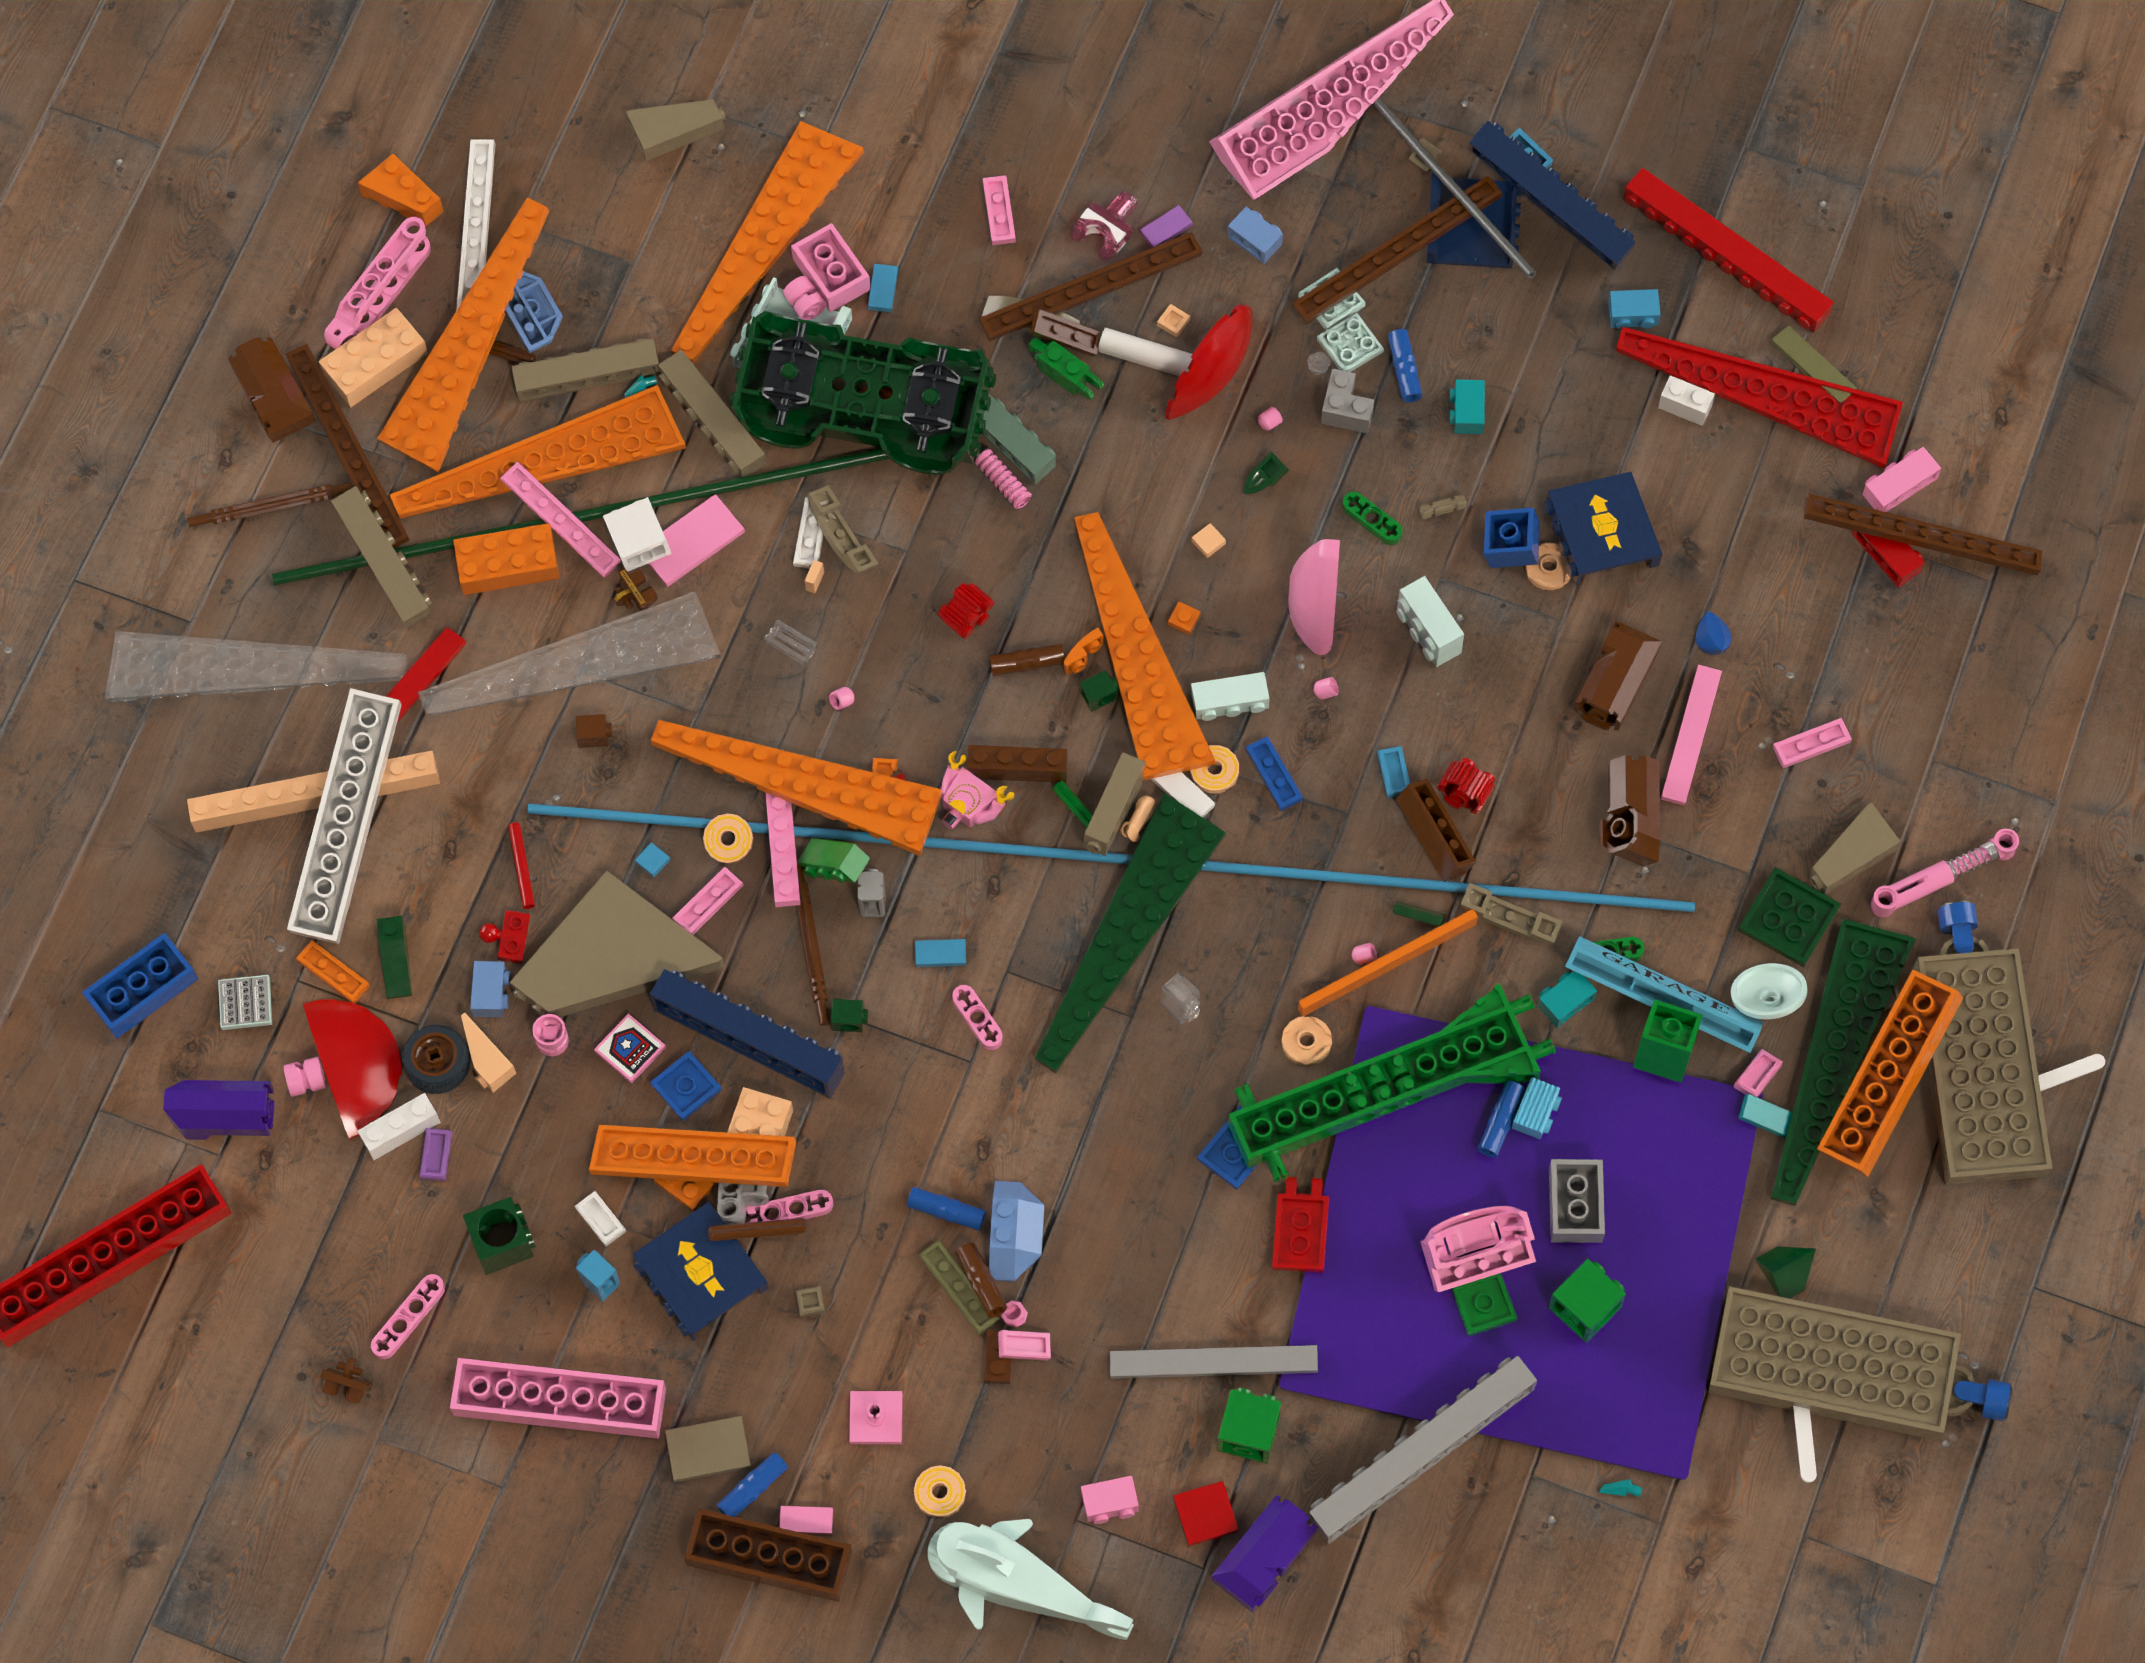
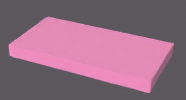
M715 494L663 531L672 554L650 562L648 565L665 586L669 587L745 533V529Z

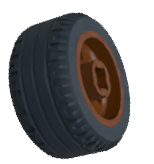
M429 1025L422 1027L420 1030L418 1029L408 1038L402 1051V1064L409 1081L416 1088L426 1093L443 1094L455 1089L464 1081L470 1069L471 1059L466 1042L457 1031L444 1025Z

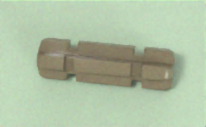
M1461 494L1454 496V499L1446 498L1432 502V505L1428 503L1420 505L1419 513L1422 519L1431 518L1433 514L1438 516L1453 512L1455 508L1456 510L1464 509L1467 505L1466 499Z

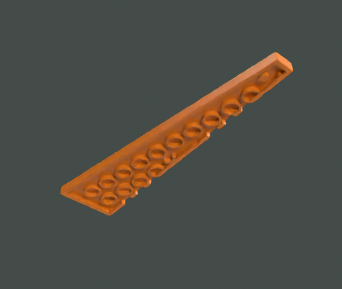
M800 121L671 350L672 355L682 349L692 363L698 359L713 340V337L723 328L724 322L731 314L736 312L741 301L752 292L754 285L765 276L795 239L800 229L810 220V216L817 207L820 208L826 196L831 190L833 191L842 176L845 173L847 174L864 153L863 147Z
M658 720L651 738L652 746L681 758H687L698 765L704 764L712 767L715 772L720 774L724 772L735 777V780L739 782L753 784L761 791L809 811L820 813L831 820L845 822L848 824V827L855 830L859 828L869 832L870 836L877 839L880 837L892 842V845L918 856H921L942 797V789Z

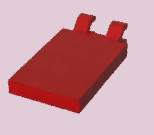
M1287 1177L1286 1194L1278 1193L1272 1262L1273 1270L1324 1273L1330 1199L1329 1196H1322L1323 1178H1312L1311 1194L1297 1193V1177Z

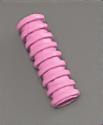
M991 449L980 453L975 461L976 466H980V470L985 473V476L989 477L991 482H994L995 487H999V491L1004 493L1005 498H1009L1008 501L1011 504L1013 503L1015 509L1025 506L1031 499V493L1026 492V487L1022 486L1020 481H1017L1016 476H1012V472L1008 470L1007 466L1003 465L1001 460H998L997 455H993Z

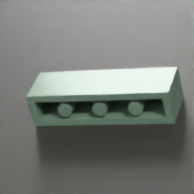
M989 394L988 397H991V405L989 411H985L983 420H986V428L982 435L1035 485L1056 467L1055 452L1048 445L1044 446L1034 431L1027 430L1017 415H1011L1000 399H994Z

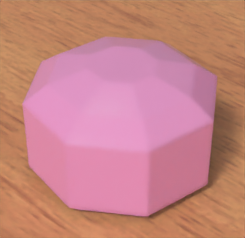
M1012 1300L1006 1303L1007 1310L1001 1317L1007 1326L1017 1328L1025 1323L1028 1313L1022 1303Z

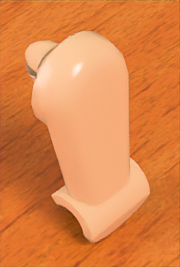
M1143 796L1137 800L1138 802L1135 803L1136 810L1130 821L1124 822L1120 828V833L1133 842L1140 840V831L1152 818L1156 810V802L1150 796Z

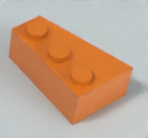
M394 154L390 155L358 182L362 197L373 199L379 202L381 206L385 208L390 207L407 218H420L425 226L429 225L444 212L440 198Z

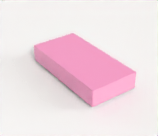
M1761 1049L1737 1079L1734 1088L1745 1095L1750 1094L1758 1097L1782 1067L1783 1061Z
M1008 1330L998 1332L999 1358L1047 1361L1051 1358L1050 1333Z
M781 1506L779 1528L809 1535H832L833 1508Z

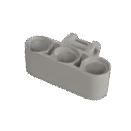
M719 1183L717 1210L725 1224L745 1223L746 1206H760L769 1202V1196L766 1194L767 1186ZM735 1211L734 1214L727 1216L730 1212Z

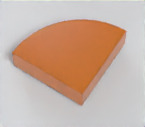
M873 758L872 772L891 777L897 769L898 759Z

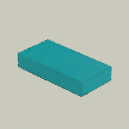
M1747 1094L1744 1096L1738 1119L1783 1138L1787 1136L1792 1112Z

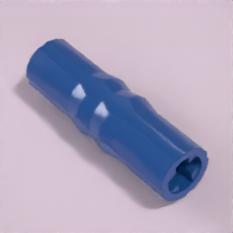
M1405 329L1394 330L1388 334L1402 400L1406 403L1415 402L1422 398V391L1408 331Z
M1506 1081L1477 1148L1483 1155L1492 1158L1498 1156L1525 1092V1088L1522 1085L1513 1081Z
M917 1187L912 1188L907 1201L908 1208L980 1231L986 1215V1210Z
M773 1452L755 1470L748 1473L746 1478L741 1480L716 1505L717 1508L724 1515L736 1517L750 1503L754 1502L760 1494L765 1492L789 1468L788 1465L777 1453Z

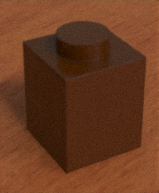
M605 714L576 716V740L579 748L608 746V738L612 737V723H607Z

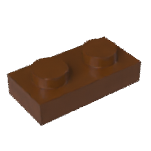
M987 1330L984 1383L1010 1384L1012 1358H999V1331Z

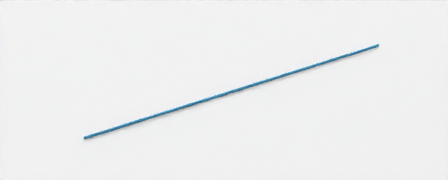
M528 804L529 814L706 828L712 820ZM747 822L753 833L769 834L768 824ZM794 826V836L892 844V842L881 837L877 839L870 836L869 832ZM927 837L924 847L1119 864H1129L1133 857L1131 854L1107 853L1106 856L1083 850ZM1207 861L1201 870L1466 893L1469 883L1443 882L1438 880ZM1475 884L1493 892L1492 895L1685 912L1695 911V902Z

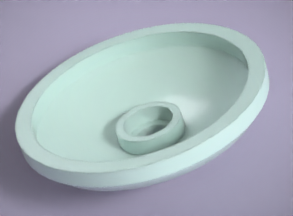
M1776 963L1761 964L1745 970L1734 980L1731 987V998L1734 1006L1747 1016L1763 1020L1778 1019L1791 1014L1804 1003L1807 997V983L1804 976L1790 966Z

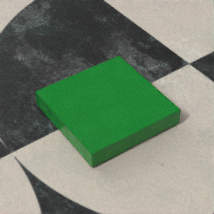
M1501 1273L1451 1288L1468 1337L1515 1322L1518 1319Z

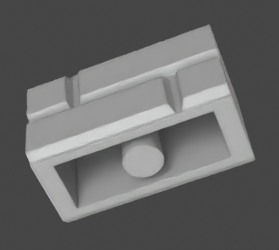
M866 869L858 877L860 916H885L886 890L884 875L877 869Z

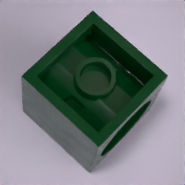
M511 1197L463 1215L486 1275L534 1257L531 1249L536 1246L520 1204H514ZM510 1224L518 1228L514 1239L504 1246L494 1247L484 1242L488 1231L496 1225Z

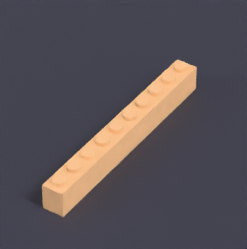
M433 751L387 759L378 796L440 784ZM328 771L187 799L191 824L197 833L317 809L320 806Z

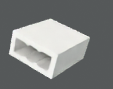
M648 497L603 516L627 572L672 554Z

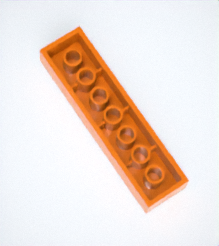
M1912 970L1817 1148L1824 1156L1869 1177L1963 1000L1962 995L1957 990L1918 971Z

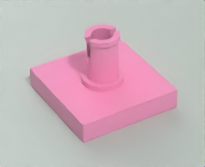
M850 1391V1444H902V1391Z

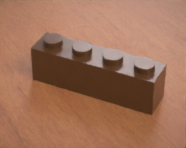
M968 745L967 770L979 779L1053 783L1064 781L1067 783V749Z
M1427 778L1408 784L1396 798V801L1443 882H1447L1463 876L1476 860Z

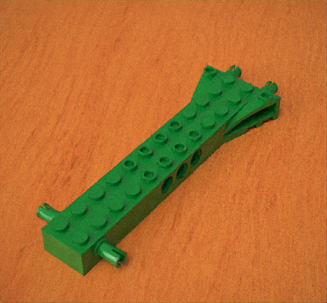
M1499 982L1493 987V990L1477 1000L1475 1005L1466 1012L1464 1011L1438 1033L1258 1103L1255 1101L1249 1084H1244L1243 1090L1239 1086L1234 1092L1242 1109L1228 1115V1126L1247 1169L1263 1162L1267 1163L1274 1182H1279L1280 1177L1284 1180L1289 1176L1280 1156L1465 1083H1505L1506 1081L1525 1083L1530 1082L1531 1077L1539 1079L1541 1070L1536 1060L1550 1054H1555L1556 1051L1554 1044L1551 1045L1552 1040L1550 1038L1529 1046L1515 1017L1518 1014L1535 1009L1533 1000L1530 1001L1532 997L1530 994H1526L1509 1002Z

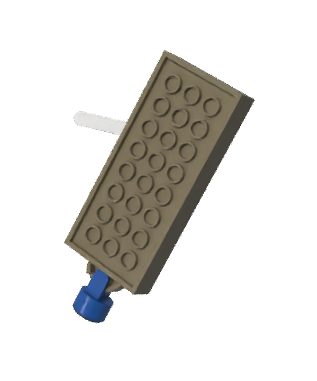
M1970 901L1945 903L1937 910L1940 932L1952 934L1953 937L1945 942L1939 955L1918 957L1914 964L1915 971L1957 990L1963 997L1960 1006L1928 1064L1945 1185L2047 1177L2052 1170V1162L2041 1091L2099 1070L2105 1065V1059L2100 1054H2094L2038 1076L2019 948L1989 951L1982 939L1979 940L1972 936V930L1978 928L1975 904Z
M1729 1286L1708 1393L1793 1410L1800 1475L1804 1482L1811 1483L1816 1479L1817 1473L1810 1414L1941 1441L1947 1416L1963 1414L1973 1404L1982 1405V1418L2002 1422L2004 1419L2007 1420L2013 1386H2011V1383L1988 1379L1986 1385L1975 1383L1972 1373L1968 1369L1956 1365L1961 1339L1960 1333Z

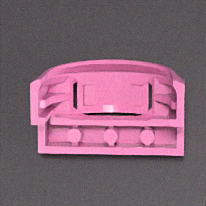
M1512 1206L1487 1207L1451 1217L1435 1225L1429 1231L1426 1238L1420 1241L1432 1283L1437 1292L1536 1262L1530 1243L1535 1238L1527 1212ZM1494 1221L1497 1222L1498 1227H1499V1230H1500V1234H1501V1239H1500V1240H1499V1237H1498V1233H1497V1230H1496ZM1495 1245L1494 1247H1490V1248H1487V1249H1484V1250H1481V1251H1478V1252H1475V1253H1471V1254H1468V1255H1465V1256H1462V1257H1457V1256L1463 1255V1254H1465V1253H1468V1252H1471V1251H1474V1250H1478V1249H1481V1248H1484V1247H1488V1246Z

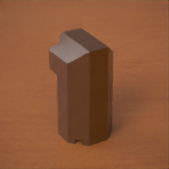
M256 337L239 345L235 350L237 355L233 358L231 354L228 360L254 411L257 412L258 419L268 438L274 443L315 423L316 420L272 338L266 337L267 341H263L261 337Z
M1617 621L1601 649L1603 650V656H1598L1575 702L1574 711L1578 714L1581 710L1584 713L1582 718L1596 727L1609 730L1611 726H1615L1614 730L1619 731L1660 650L1662 641Z
M1624 755L1609 762L1607 819L1602 818L1599 823V843L1606 847L1611 854L1640 866L1657 863L1659 860V761L1648 756H1639V760H1632V755Z

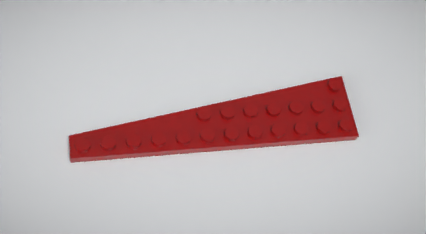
M1622 327L1616 352L1670 376L1715 393L1716 396L1885 469L1902 409V401ZM1822 386L1848 392L1851 395L1839 404Z

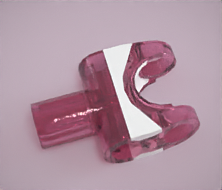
M1121 191L1107 209L1093 202L1075 225L1071 239L1079 242L1082 238L1085 239L1089 235L1103 237L1105 245L1102 247L1099 257L1104 261L1109 260L1121 250L1133 233L1134 228L1124 221L1138 206L1137 200L1130 193Z

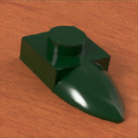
M1271 451L1249 474L1244 486V494L1257 493L1269 485L1273 487L1289 469Z

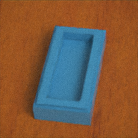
M874 264L868 310L892 312L898 266Z
M1402 746L1377 750L1387 799L1398 797L1406 786L1410 784Z
M965 939L915 941L916 967L966 966Z

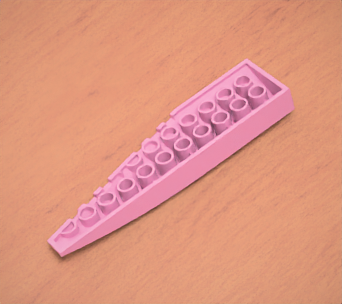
M1432 0L1209 141L1222 164L1253 200L1314 162L1335 146L1334 144L1347 133L1354 122L1364 114V111L1378 99L1397 78V75L1409 65L1416 54L1426 46V43L1454 15L1446 0Z

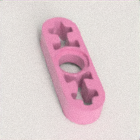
M960 985L956 987L952 994L953 1003L985 1049H998L1003 1042V1035L999 1026L970 986ZM963 993L965 996L969 994L968 1001L971 1005L969 1009L964 1000L958 1001L960 999L959 994ZM974 1012H981L984 1014L985 1019L981 1023H974L970 1017ZM986 1026L991 1035L997 1034L995 1042L991 1040L986 1041L987 1034L984 1030Z

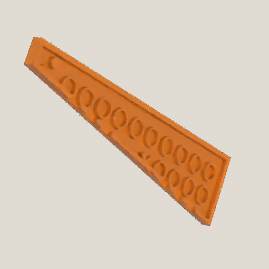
M527 197L377 439L380 442L439 472L449 449V441L452 434L458 428V420L461 413L467 407L469 394L475 388L479 373L483 369L506 315V307L514 296V288L518 279L520 280L523 275V267L526 260L531 256L534 244L548 216L549 209L546 206Z
M658 385L390 494V498L401 519L511 492L512 490L500 478L517 461L535 479L544 484L686 449V444Z
M1095 512L1074 517L1135 752L1138 759L1145 761L1143 781L1215 765V758L1099 513Z

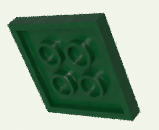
M1775 867L1740 924L1738 931L1796 964L1805 967L1839 910L1841 903Z

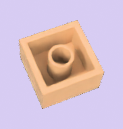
M743 1087L727 1133L785 1136L793 1113L792 1102Z

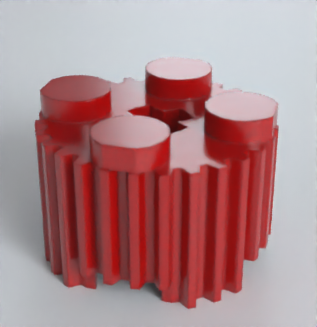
M963 582L953 592L954 596L949 601L948 606L944 604L940 608L938 616L959 636L967 639L973 633L974 627L977 624L981 627L990 617L987 612L991 610L995 602L974 583H970L967 586Z
M1463 757L1460 762L1454 761L1450 763L1436 788L1444 793V802L1448 803L1449 806H1453L1454 809H1459L1460 807L1468 808L1471 810L1470 813L1476 815L1480 812L1494 789L1495 778L1489 772H1481L1482 770L1477 769L1472 760Z

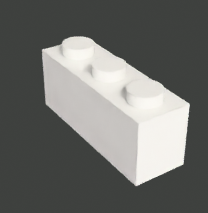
M423 1093L359 1129L358 1133L373 1160H376L426 1131V1128H432L441 1122L426 1094Z

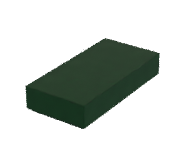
M1396 901L1393 908L1394 914L1436 926H1441L1445 914Z

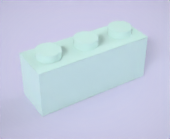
M1264 672L1191 683V695L1196 720L1209 721L1223 715L1234 717L1242 712L1249 711L1259 713L1269 708V694Z

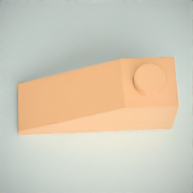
M464 1013L461 1015L473 1066L477 1074L475 1080L483 1089L488 1087L494 1093L512 1078L516 1071L511 1062L470 1017Z

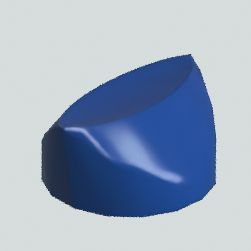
M1708 611L1699 623L1695 640L1699 649L1704 653L1719 655L1730 647L1732 637L1725 622L1713 612Z

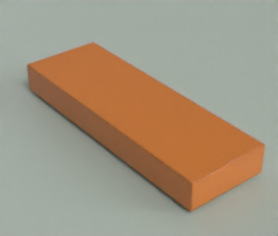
M313 940L296 957L298 963L352 1003H356L370 987L369 982Z

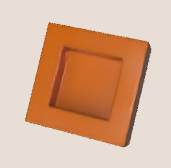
M1179 601L1168 620V625L1190 635L1201 616V611Z

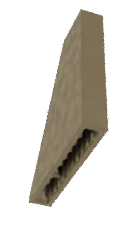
M606 871L511 980L510 985L513 991L512 995L522 1003L527 1001L531 1004V1009L538 1016L553 1014L563 1017L650 991L655 986L664 969L670 972L672 970L678 971L688 980L721 970L724 967L723 957Z

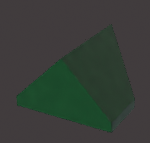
M1777 1246L1755 1258V1261L1777 1296L1791 1299L1805 1290L1816 1249Z

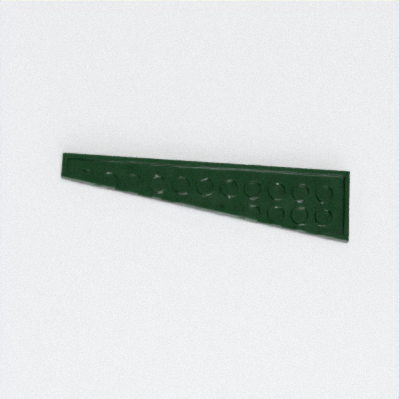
M1163 794L1035 1056L1036 1061L1054 1073L1058 1072L1225 838L1226 832L1167 794Z
M1842 919L1771 1200L1796 1206L1820 1153L1817 1148L1848 1091L1916 938Z

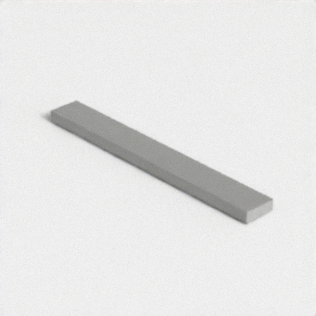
M1317 1345L1110 1351L1111 1379L1318 1373Z

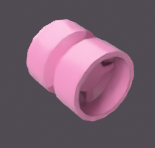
M801 276L790 282L783 290V295L789 304L794 306V311L800 319L810 321L824 311L827 303L821 294L815 291L816 288L808 276Z
M546 1014L535 1021L532 1030L540 1052L547 1056H557L563 1053L568 1047L569 1038L562 1019L553 1014Z
M319 1057L306 1059L302 1065L298 1062L284 1065L285 1078L291 1097L305 1094L307 1089L313 1092L326 1089L325 1076Z

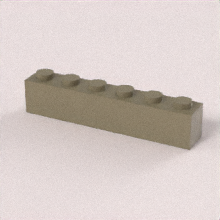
M642 338L632 343H617L612 347L592 348L587 352H571L561 357H546L541 361L521 362L516 366H512L519 402L635 380L641 375L645 378L660 374L654 338Z
M682 349L658 365L660 373L658 378L665 388L670 387L673 391L672 396L679 405L683 404L687 409L685 412L692 422L697 421L701 426L699 429L705 439L708 440L710 438L712 440L715 451L720 457L724 456L728 460L727 465L734 475L738 473L740 477L750 476L767 464L765 453Z
M357 486L331 500L406 627L408 628L432 613L429 608L432 604L425 591L420 593L417 585L420 584L418 578L413 571L408 573L404 566L408 564L406 558L401 551L396 553L392 546L396 542L389 530L384 533L380 525L384 522L377 510L372 513L368 506L372 501L365 490L360 492Z

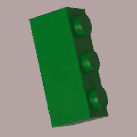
M812 838L797 863L804 868L803 873L812 879L818 877L826 881L832 879L840 883L844 881L855 883L870 857L854 843Z

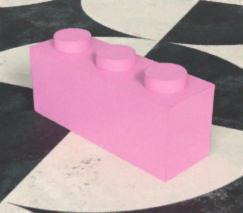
M1924 447L1917 451L1911 450L1904 456V460L1899 463H1891L1886 467L1884 473L1879 476L1873 475L1865 482L1862 495L1875 510L1888 512L1938 479L1941 467Z

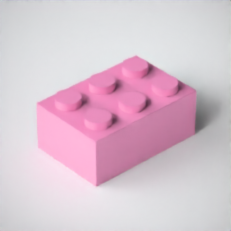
M832 223L791 245L793 261L802 274L808 276L816 288L815 291H818L824 298L829 312L870 291L869 275Z

